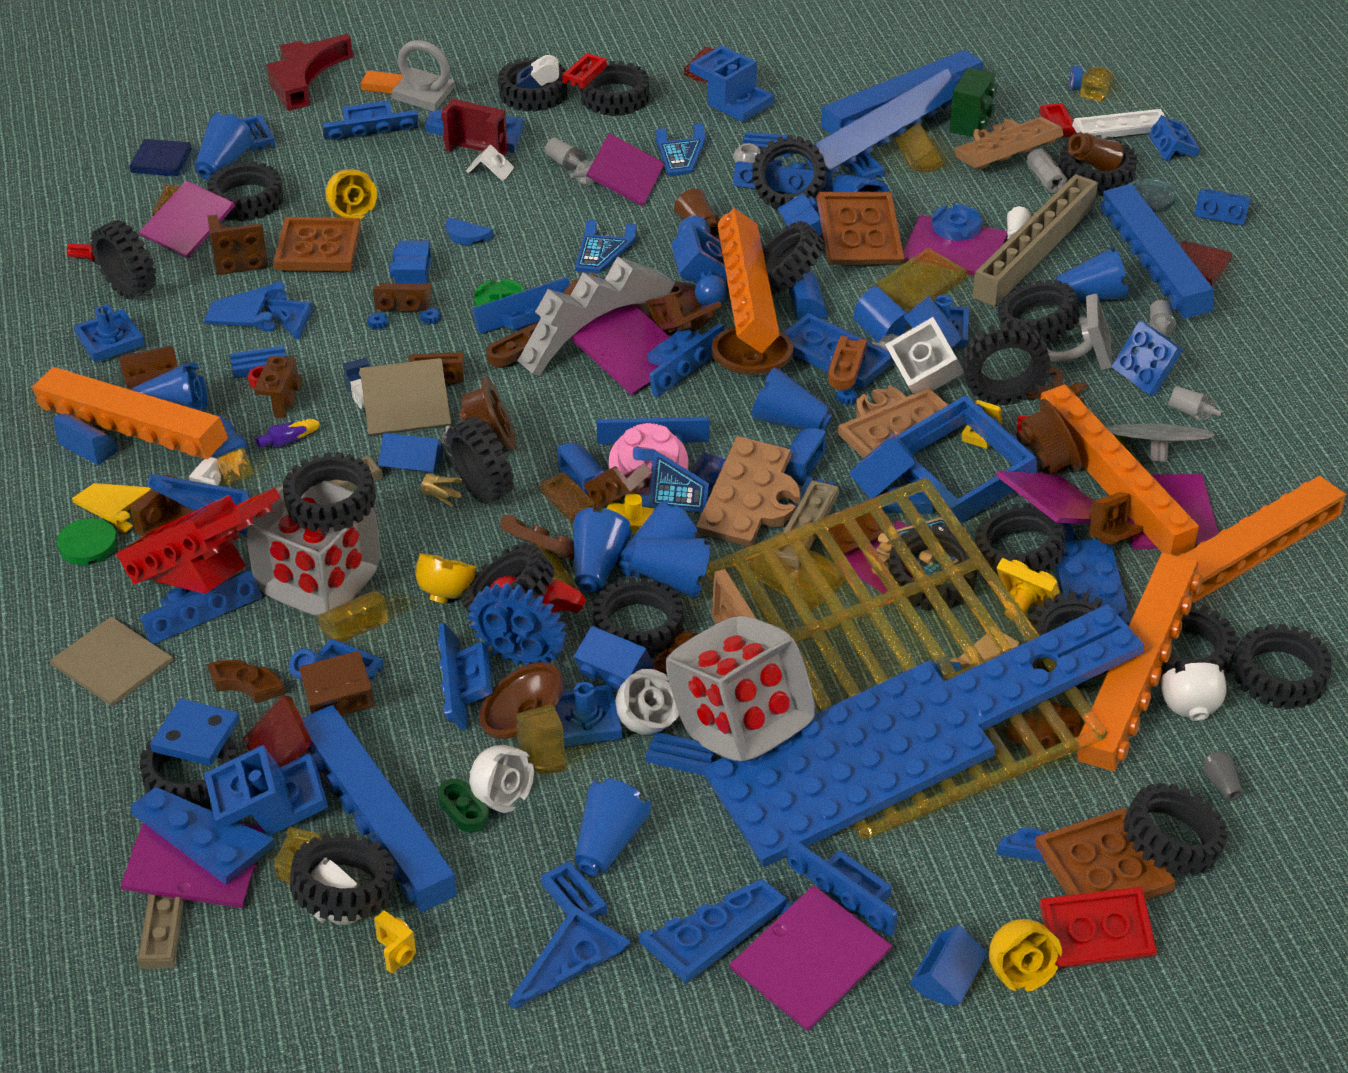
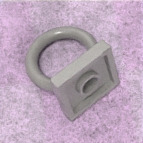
M413 40L402 46L398 54V65L404 77L392 90V99L430 111H436L454 88V80L449 79L450 66L446 56L438 47L423 40ZM413 50H424L430 53L440 65V76L413 67L410 69L407 63L409 53Z
M1098 295L1086 296L1087 318L1079 317L1078 323L1074 324V327L1082 328L1084 342L1067 351H1052L1047 348L1050 361H1071L1085 355L1094 347L1101 370L1112 368L1111 334Z

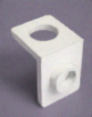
M490 144L466 171L469 173L482 162L500 180L504 181L514 166Z

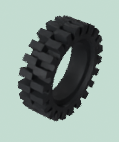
M1107 136L1106 140H1112V137ZM1119 139L1115 140L1120 144L1122 143V141ZM1125 143L1121 145L1123 157L1117 169L1094 171L1078 165L1077 163L1081 160L1069 154V145L1065 144L1060 152L1059 168L1062 169L1063 174L1067 178L1066 183L1077 174L1098 182L1097 192L1099 196H1104L1103 191L1133 184L1137 155L1134 154L1133 148L1129 149V145Z
M1005 322L1000 323L1001 330L998 331L995 330L994 325L989 326L990 334L988 335L983 330L978 333L979 340L973 337L969 341L971 347L966 346L964 349L965 355H962V368L971 393L974 396L978 395L979 400L983 402L988 399V402L995 405L997 399H999L1000 405H1006L1009 398H1011L1012 404L1018 403L1017 397L1020 395L1024 401L1029 399L1028 391L1030 390L1035 395L1039 392L1037 385L1043 387L1046 384L1045 377L1049 378L1050 376L1049 368H1051V361L1043 337L1039 336L1038 331L1035 329L1030 331L1028 325L1023 324L1020 329L1018 323L1012 322L1011 329H1008ZM1018 348L1026 351L1031 356V361L1026 370L1011 379L994 380L985 376L982 372L984 361L991 354L1001 349Z
M522 543L521 546L518 544L514 545L511 551L508 548L502 551L501 557L495 555L491 558L493 561L491 564L485 563L481 567L483 569L482 572H476L475 580L470 584V588L463 591L462 595L464 597L461 598V601L470 613L469 607L478 592H482L485 586L491 587V584L497 578L506 575L517 578L510 585L513 590H515L517 585H520L522 592L527 593L531 589L533 597L537 598L539 594L547 592L546 586L552 584L553 580L551 578L555 575L554 567L534 543L529 545L528 543Z
M1069 592L1068 600L1064 599L1063 593L1056 594L1055 602L1050 597L1045 599L1044 605L1039 604L1035 608V613H1032L1029 618L1026 642L1047 633L1054 624L1060 621L1077 619L1100 608L1102 599L1095 597L1093 603L1088 602L1089 594L1083 593L1082 600H1076V592ZM1047 657L1038 658L1033 662L1034 669L1043 668L1047 673L1055 669L1053 660ZM1080 684V688L1088 686V684Z
M1192 602L1189 614L1187 616L1183 615L1181 619V631L1193 632L1203 636L1210 641L1215 651L1210 656L1201 659H1185L1171 654L1168 662H1163L1160 667L1161 677L1173 668H1175L1176 673L1185 671V665L1190 663L1215 664L1219 666L1220 672L1223 670L1225 675L1226 673L1228 674L1233 664L1237 636H1234L1235 630L1233 626L1228 627L1229 621L1226 617L1219 620L1220 613L1214 610L1209 615L1208 606L1202 605L1201 609L1197 610L1195 609L1196 603Z

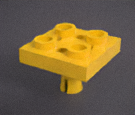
M1004 558L1001 559L997 566L1004 593L1014 597L1004 613L1011 620L1017 617L1015 621L1022 623L1031 604L1036 607L1039 604L1043 606L1044 600L1049 597L1055 602L1056 594H1060L1056 579L1047 572L1040 571L1037 573L1018 560H1012L1011 562Z

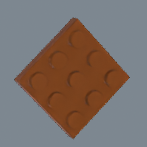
M891 192L818 193L816 199L828 265L902 264L904 255Z
M285 217L273 261L274 269L312 272L352 271L361 229L360 218Z
M1125 808L1036 836L1035 847L1040 851L1044 861L1067 896L1142 887L1145 900L1173 891L1176 882L1171 874L1166 872L1164 865L1160 869L1153 866L1155 860L1151 858L1149 861H1146L1142 858L1143 851L1136 852L1132 848L1134 842H1128L1126 838L1128 832H1124L1123 820L1127 812Z

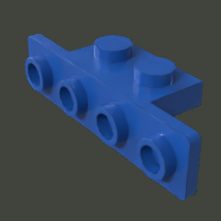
M388 100L342 107L343 121L322 124L324 140H338L342 137H360L369 133H386L397 129L409 130L418 126V112L414 110L392 114L390 101Z
M774 159L766 169L765 179L768 186L774 191L797 193L810 185L814 170L806 168V163L792 162L791 166L782 165V160ZM742 161L735 163L734 186L755 188L752 175L753 163ZM827 172L826 185L822 192H831L830 187L833 179L831 172Z
M564 277L474 307L472 311L477 331L485 333L503 326L519 331L528 327L529 324L539 322L541 317L536 313V310L547 289L564 293L565 289L570 285L569 279Z
M718 324L704 335L689 329L679 330L648 352L649 363L659 366L649 374L652 395L659 397L713 358V340L719 333L725 330V325Z
M709 417L597 420L598 444H615L628 429L643 423H654L655 425L658 424V426L667 427L682 443L709 441Z
M247 570L228 578L207 593L180 587L167 592V597L159 600L162 607L141 615L140 619L149 642L154 644L260 599L262 594L252 571Z
M445 623L438 625L439 638H437V643L441 650L439 665L443 672V682H441V688L445 695L443 710L450 722L454 721L461 730L468 728L466 706L493 693L489 652L482 641L460 651L458 637Z
M795 839L788 843L787 862L796 873L803 874L814 882L821 891L828 892L838 899L845 908L856 912L866 919L874 929L881 930L890 937L896 932L897 912L884 903L891 896V885L841 850L828 861H825Z

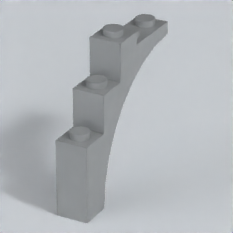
M617 256L605 279L583 272L571 295L547 289L536 310L541 319L520 355L518 362L532 374L540 376L555 353L580 328L596 317L615 308L630 304L646 303L647 300L653 297L669 294L675 282L659 270Z

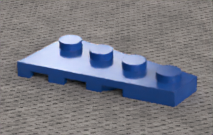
M157 787L131 805V814L225 885L275 847V838L238 822L220 828L215 822L212 811Z
M761 879L725 895L724 900L717 904L709 905L707 903L696 908V913L681 920L675 917L666 921L665 927L654 932L648 929L639 933V943L687 984L781 912L787 904V898L764 879Z

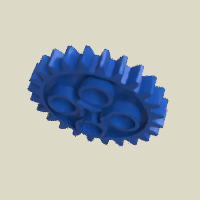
M494 583L492 588L485 586L482 592H478L469 607L471 612L468 619L473 621L470 628L478 630L475 637L484 638L486 647L491 646L493 648V655L501 653L503 654V661L511 658L516 665L520 661H523L524 665H528L532 662L550 663L552 659L556 660L566 643L564 639L567 636V633L563 631L565 623L558 621L561 614L551 612L554 605H544L542 603L543 596L533 597L531 589L524 593L520 585H517L515 590L511 588L509 583H505L503 588L497 583Z

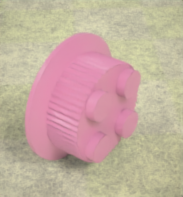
M643 423L628 429L613 445L609 455V469L617 466L623 475L644 463L652 471V461L635 460L633 458V448L636 446L653 448L688 470V455L682 442L667 427L658 426V424L655 425L654 423ZM651 473L643 480L645 485L636 493L649 494Z

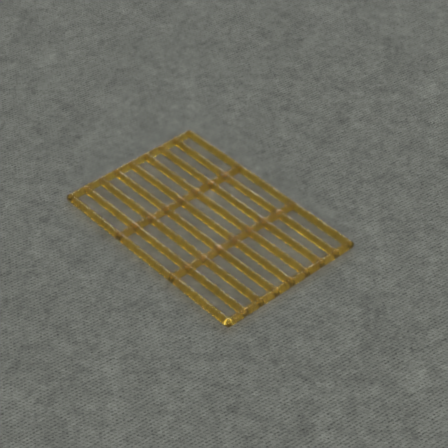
M928 478L920 479L709 562L707 565L706 575L713 587L715 572L735 565L769 624L787 632L795 642L812 636L849 697L857 695L861 691L824 631L840 624L878 685L889 678L857 630L852 619L868 613L904 671L916 667L914 661L879 609L896 602L942 672L943 677L941 678L944 682L1014 649L962 576L976 569L980 571L1026 639L1031 641L1040 636ZM924 491L970 559L956 565L953 563L908 498L909 496ZM894 502L899 504L943 570L927 576L881 507ZM869 512L872 514L916 581L901 587L898 585L855 520L856 517ZM844 523L888 592L874 598L871 597L828 528ZM815 533L818 535L861 603L844 609L800 539ZM788 544L791 546L833 614L816 620L773 550ZM760 555L764 557L804 622V626L791 631L787 630L746 562L747 560ZM951 580L999 650V654L985 660L983 659L935 588L936 585ZM921 591L925 593L972 665L955 671L907 597ZM801 653L813 697L823 711L833 706ZM1047 657L1041 658L1050 672L1056 668L1057 664L1054 660ZM1074 686L1065 690L1064 693L1091 731L1074 737L1047 699L1037 704V707L1062 743L1045 750L1021 713L1010 717L1009 720L1033 755L1016 762L991 726L983 730V732L995 746V755L1003 765V768L986 774L980 763H977L967 768L974 778L972 781L957 787L953 779L949 777L939 782L945 791L941 794L927 799L923 791H920L910 796L915 805L897 811L895 806L891 805L881 810L885 816L884 818L867 824L865 819H862L852 825L860 838H871L1104 740L1108 732L1077 687Z

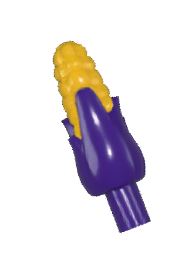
M307 419L274 425L269 428L268 434L256 438V444L259 448L272 445L275 448L283 447L290 442L299 441L301 437L318 430L319 422L315 419Z

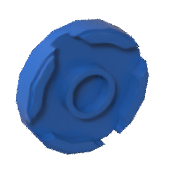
M956 204L953 205V208L942 206L932 216V229L937 235L945 239L954 241L972 239L982 229L983 220L980 218V213L966 205Z

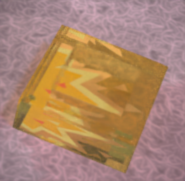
M244 447L216 458L226 484L254 474Z

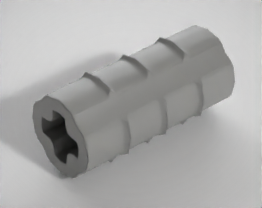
M1042 148L1034 149L1029 153L1027 164L1030 166L1031 171L1036 174L1037 179L1041 181V184L1050 193L1058 192L1067 181L1062 169L1052 160L1051 155Z

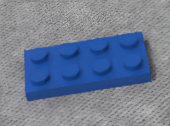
M807 313L783 332L793 343L794 356L826 372L829 370L840 336H847L849 340L858 341L860 338L810 313ZM868 342L867 351L863 357L854 386L864 389L894 364L890 352Z
M1100 540L1065 541V554L1062 556V561L1060 564L1055 563L1057 582L1064 599L1068 600L1069 592H1076V600H1082L1083 593L1089 594L1088 602L1093 603L1095 597L1102 599L1101 607L1108 603L1129 627L1131 620L1112 544L1101 543ZM1068 619L1066 622L1068 623L1075 619Z

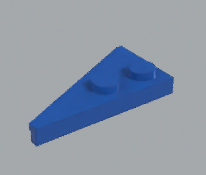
M151 474L147 481L149 488L193 510L204 507L227 495L231 496L235 505L249 499L248 491L156 474ZM248 526L239 533L247 536Z
M573 906L511 996L508 1005L517 1009L623 953L628 948L630 940Z

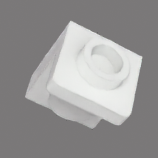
M212 457L208 460L204 459L191 473L189 481L218 486L221 481V474L217 459Z

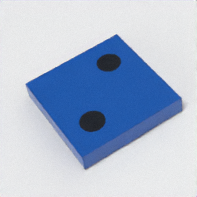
M179 698L151 741L152 752L211 766L239 722L238 712Z

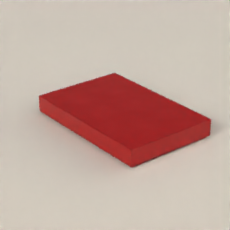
M1142 887L1043 898L1039 901L1043 925L1059 939L1062 948V956L1058 954L1055 962L1058 969L1151 958L1157 955Z

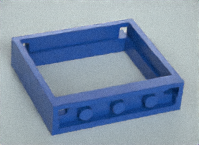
M966 395L897 435L913 455L966 423L1013 465L1005 471L1037 473L1036 464L1038 461L1032 454V450L1026 449L1021 445L1014 434H1009L1004 430L997 419L991 418L983 411L980 404L976 405ZM916 459V463L900 476L912 488L917 489V493L924 497L928 496L932 501L933 508L942 517L958 525L1015 491L995 476L957 499Z

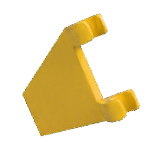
M93 483L73 497L72 500L76 505L111 522L120 532L126 533L133 528V525L127 521L131 518L127 511L151 488Z

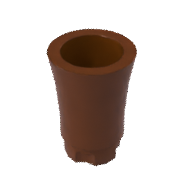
M1082 132L1073 134L1068 141L1069 154L1093 166L1098 171L1117 169L1121 163L1123 148L1117 141L1102 139Z
M690 189L681 194L674 205L676 215L683 220L694 215L704 218L710 226L711 235L718 238V223L720 219L708 203L704 192L700 189Z

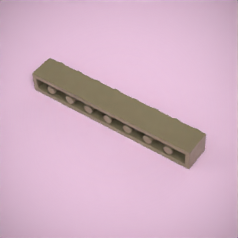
M1075 174L975 272L972 298L996 306L1094 208L1098 182Z

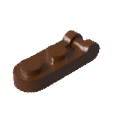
M538 322L490 344L486 349L487 362L492 366L502 368L517 361Z
M505 515L501 519L500 526L502 530L528 543H534L535 546L537 545L569 560H574V541L561 535L558 536L557 540L549 537L550 531L536 525L529 529L526 523L513 515Z

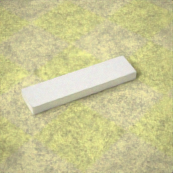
M1161 109L1083 117L1075 118L1072 126L1076 133H1088L1093 136L1102 135L1101 138L1144 134L1151 131L1152 126L1161 115H1165Z

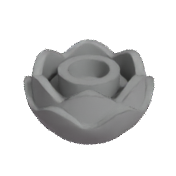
M751 143L742 144L735 150L733 159H735V163L737 161L753 163L757 153L760 154V149Z

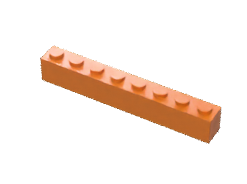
M733 208L729 214L723 215L720 219L718 231L736 334L739 339L760 353H763L780 334L758 224Z
M52 367L32 386L38 405L46 411L70 414L85 423L95 424L107 430L111 429L123 433L126 436L143 439L148 443L159 444L171 450L175 449L190 456H197L208 460L228 439L219 416L56 367Z
M1066 384L1042 392L1041 400L1046 399L1053 405L1071 433L1078 449L1082 466L1108 495L1118 492L1130 494L1128 516L1136 525L1142 526V532L1161 552L1175 556L1194 549L1199 525Z
M1319 475L1309 482H1304L1294 491L1285 493L1270 505L1263 506L1251 516L1242 518L1239 523L1232 527L1223 529L1218 535L1208 541L1201 542L1189 552L1180 554L1179 557L1198 561V574L1202 575L1199 591L1197 593L1193 592L1191 596L1192 602L1195 603L1341 516L1346 494Z
M1161 553L1129 624V628L1144 644V653L1109 669L1076 742L1079 762L1115 772L1120 760L1125 761L1129 751L1128 741L1130 736H1135L1139 729L1140 713L1142 710L1146 711L1148 709L1151 699L1150 690L1152 686L1157 687L1160 681V667L1163 662L1167 663L1170 658L1171 642L1173 638L1178 639L1182 628L1181 619L1183 615L1187 616L1190 612L1193 592L1197 593L1200 589L1202 575L1198 574V561Z

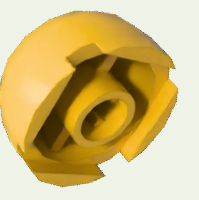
M355 169L340 170L327 183L325 190L326 201L330 209L338 216L361 219L365 217L363 214L374 208L377 199V187L369 175Z
M420 553L416 563L415 576L420 588L431 594L429 600L447 604L448 598L458 599L463 596L462 593L465 589L470 588V584L475 580L477 567L457 560L452 561L443 559L440 556Z
M1017 919L1004 924L994 934L989 947V961L992 970L1013 991L1025 987L1026 992L1034 991L1045 985L1058 969L1055 965L1058 954L1062 956L1059 939L1044 925L1030 919Z

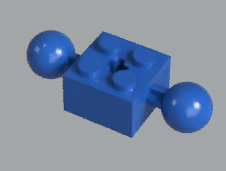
M695 215L689 216L680 223L678 236L671 243L674 253L673 257L678 267V274L684 280H691L697 284L695 296L701 305L719 301L723 305L728 298L729 289L721 242L718 238L711 235L710 226L704 218Z

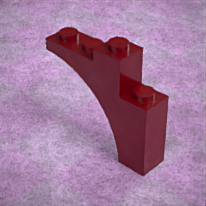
M348 34L308 44H304L300 40L280 45L281 61L267 64L269 84L287 111L310 106L308 88L312 81L330 66L353 58L351 37Z

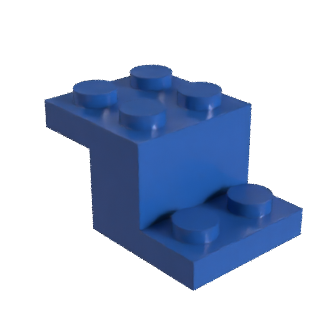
M721 45L690 63V72L708 80V105L739 121H746L774 103V94L757 87V61Z
M262 745L204 773L214 819L220 828H224L252 814L267 835L270 836L328 808L316 761L310 753L280 767L266 747Z

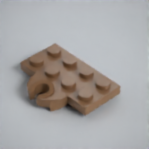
M1038 117L1022 124L1004 119L1003 124L993 125L994 132H987V129L980 131L975 129L973 134L974 141L955 147L954 152L956 158L973 168L982 169L989 166V163L993 161L1007 160L1015 153L1029 152L1037 145L1051 144L1055 142V139L1063 136L1061 126L1043 117Z
M888 385V389L872 390V400L878 404L870 403L868 396L865 394L857 398L856 418L839 425L838 435L864 458L891 434L895 433L898 435L948 406V404L930 388L906 397L900 390Z
M737 436L696 525L697 533L752 548L761 525L770 527L784 526V522L792 517L796 506L793 504L783 505L778 503V501L782 498H789L795 504H799L801 500L798 484L791 476L784 474L791 458V450Z

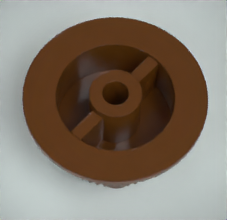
M483 377L481 389L462 396L461 405L463 409L459 410L461 420L463 421L475 416L482 419L485 425L488 424L490 426L491 433L494 432L497 435V442H501L510 451L516 450L515 434L507 410L492 381L488 377Z
M1040 400V411L1021 421L1022 431L1018 432L1025 447L1029 446L1038 461L1036 464L1037 470L1039 472L1045 470L1048 474H1053L1068 465L1075 471L1080 470L1082 467L1081 458L1066 424L1048 400Z

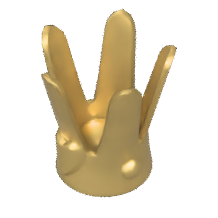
M428 473L423 481H419L422 484L421 491L423 495L434 496L453 507V504L447 501V498L462 497L460 492L442 485V483H461L463 481L461 478L439 477Z

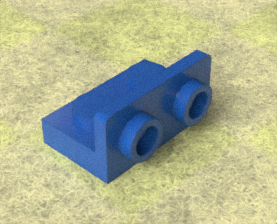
M1161 115L1149 132V137L1163 160L1169 161L1174 152L1183 156L1187 154L1196 157L1200 151L1186 125L1177 120Z
M1201 188L1194 215L1196 217L1243 225L1248 208L1250 207L1251 197Z

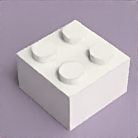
M934 317L885 344L913 394L926 388H930L933 391L964 373Z

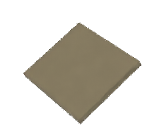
M441 358L359 368L369 436L451 426L452 419L450 418Z
M112 616L50 660V664L111 707L173 662L172 656Z

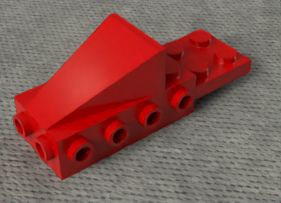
M275 487L235 505L231 496L227 495L154 529L116 553L134 585L147 579L196 592L207 593L246 567L233 544L234 541L240 538L237 533L254 522V515L256 518H259L272 511L271 504L281 497Z

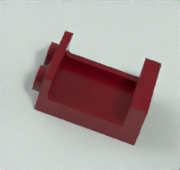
M452 99L442 109L441 120L443 121L444 129L442 139L445 142V151L451 152L455 146H461L483 152L491 144L500 154L506 155L508 145L505 110L458 99Z

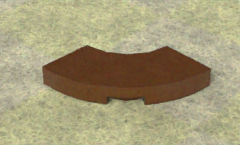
M222 660L207 664L217 692L226 690L241 691L249 695L255 703L286 695L285 686L279 677L264 666L259 668L248 665L246 661Z

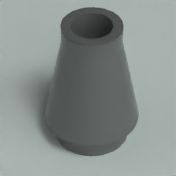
M1216 751L1203 760V773L1218 788L1227 801L1236 800L1244 794L1232 756L1227 755L1225 751Z

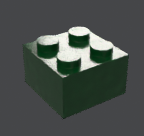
M967 68L953 91L950 133L974 138L975 129H979V131L986 129L988 119L993 118L996 107L995 104H992L998 88V84L995 83L996 73Z

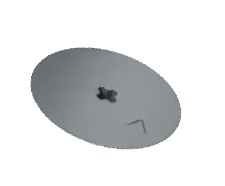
M1124 424L1107 428L1116 435L1151 439L1150 459L1152 461H1167L1168 440H1200L1215 436L1213 432L1208 430L1167 424Z

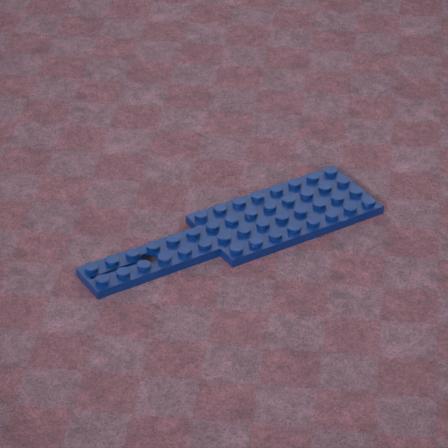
M1106 604L945 682L930 662L926 661L816 713L813 720L805 728L763 755L747 761H735L723 757L702 767L703 774L762 866L766 867L788 856V843L793 839L807 847L994 756L995 746L983 730L1144 653V644L1112 607ZM1047 657L1054 660L1057 666L1053 671L1047 673L1043 669H1033L1032 663L1038 658Z

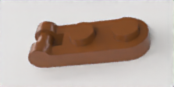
M840 336L828 370V383L830 386L837 390H846L855 384L863 357L867 351L868 340L859 338L858 341L849 340L847 336Z

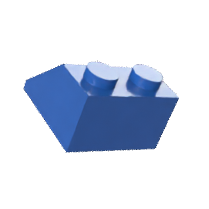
M591 626L574 655L579 672L591 680L596 678L606 681L607 685L617 691L624 681L641 669L655 670L646 648L594 626Z

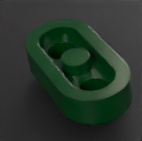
M449 779L438 787V803L459 829L464 832L475 833L487 826L489 822L488 807L474 796L467 782L461 779Z

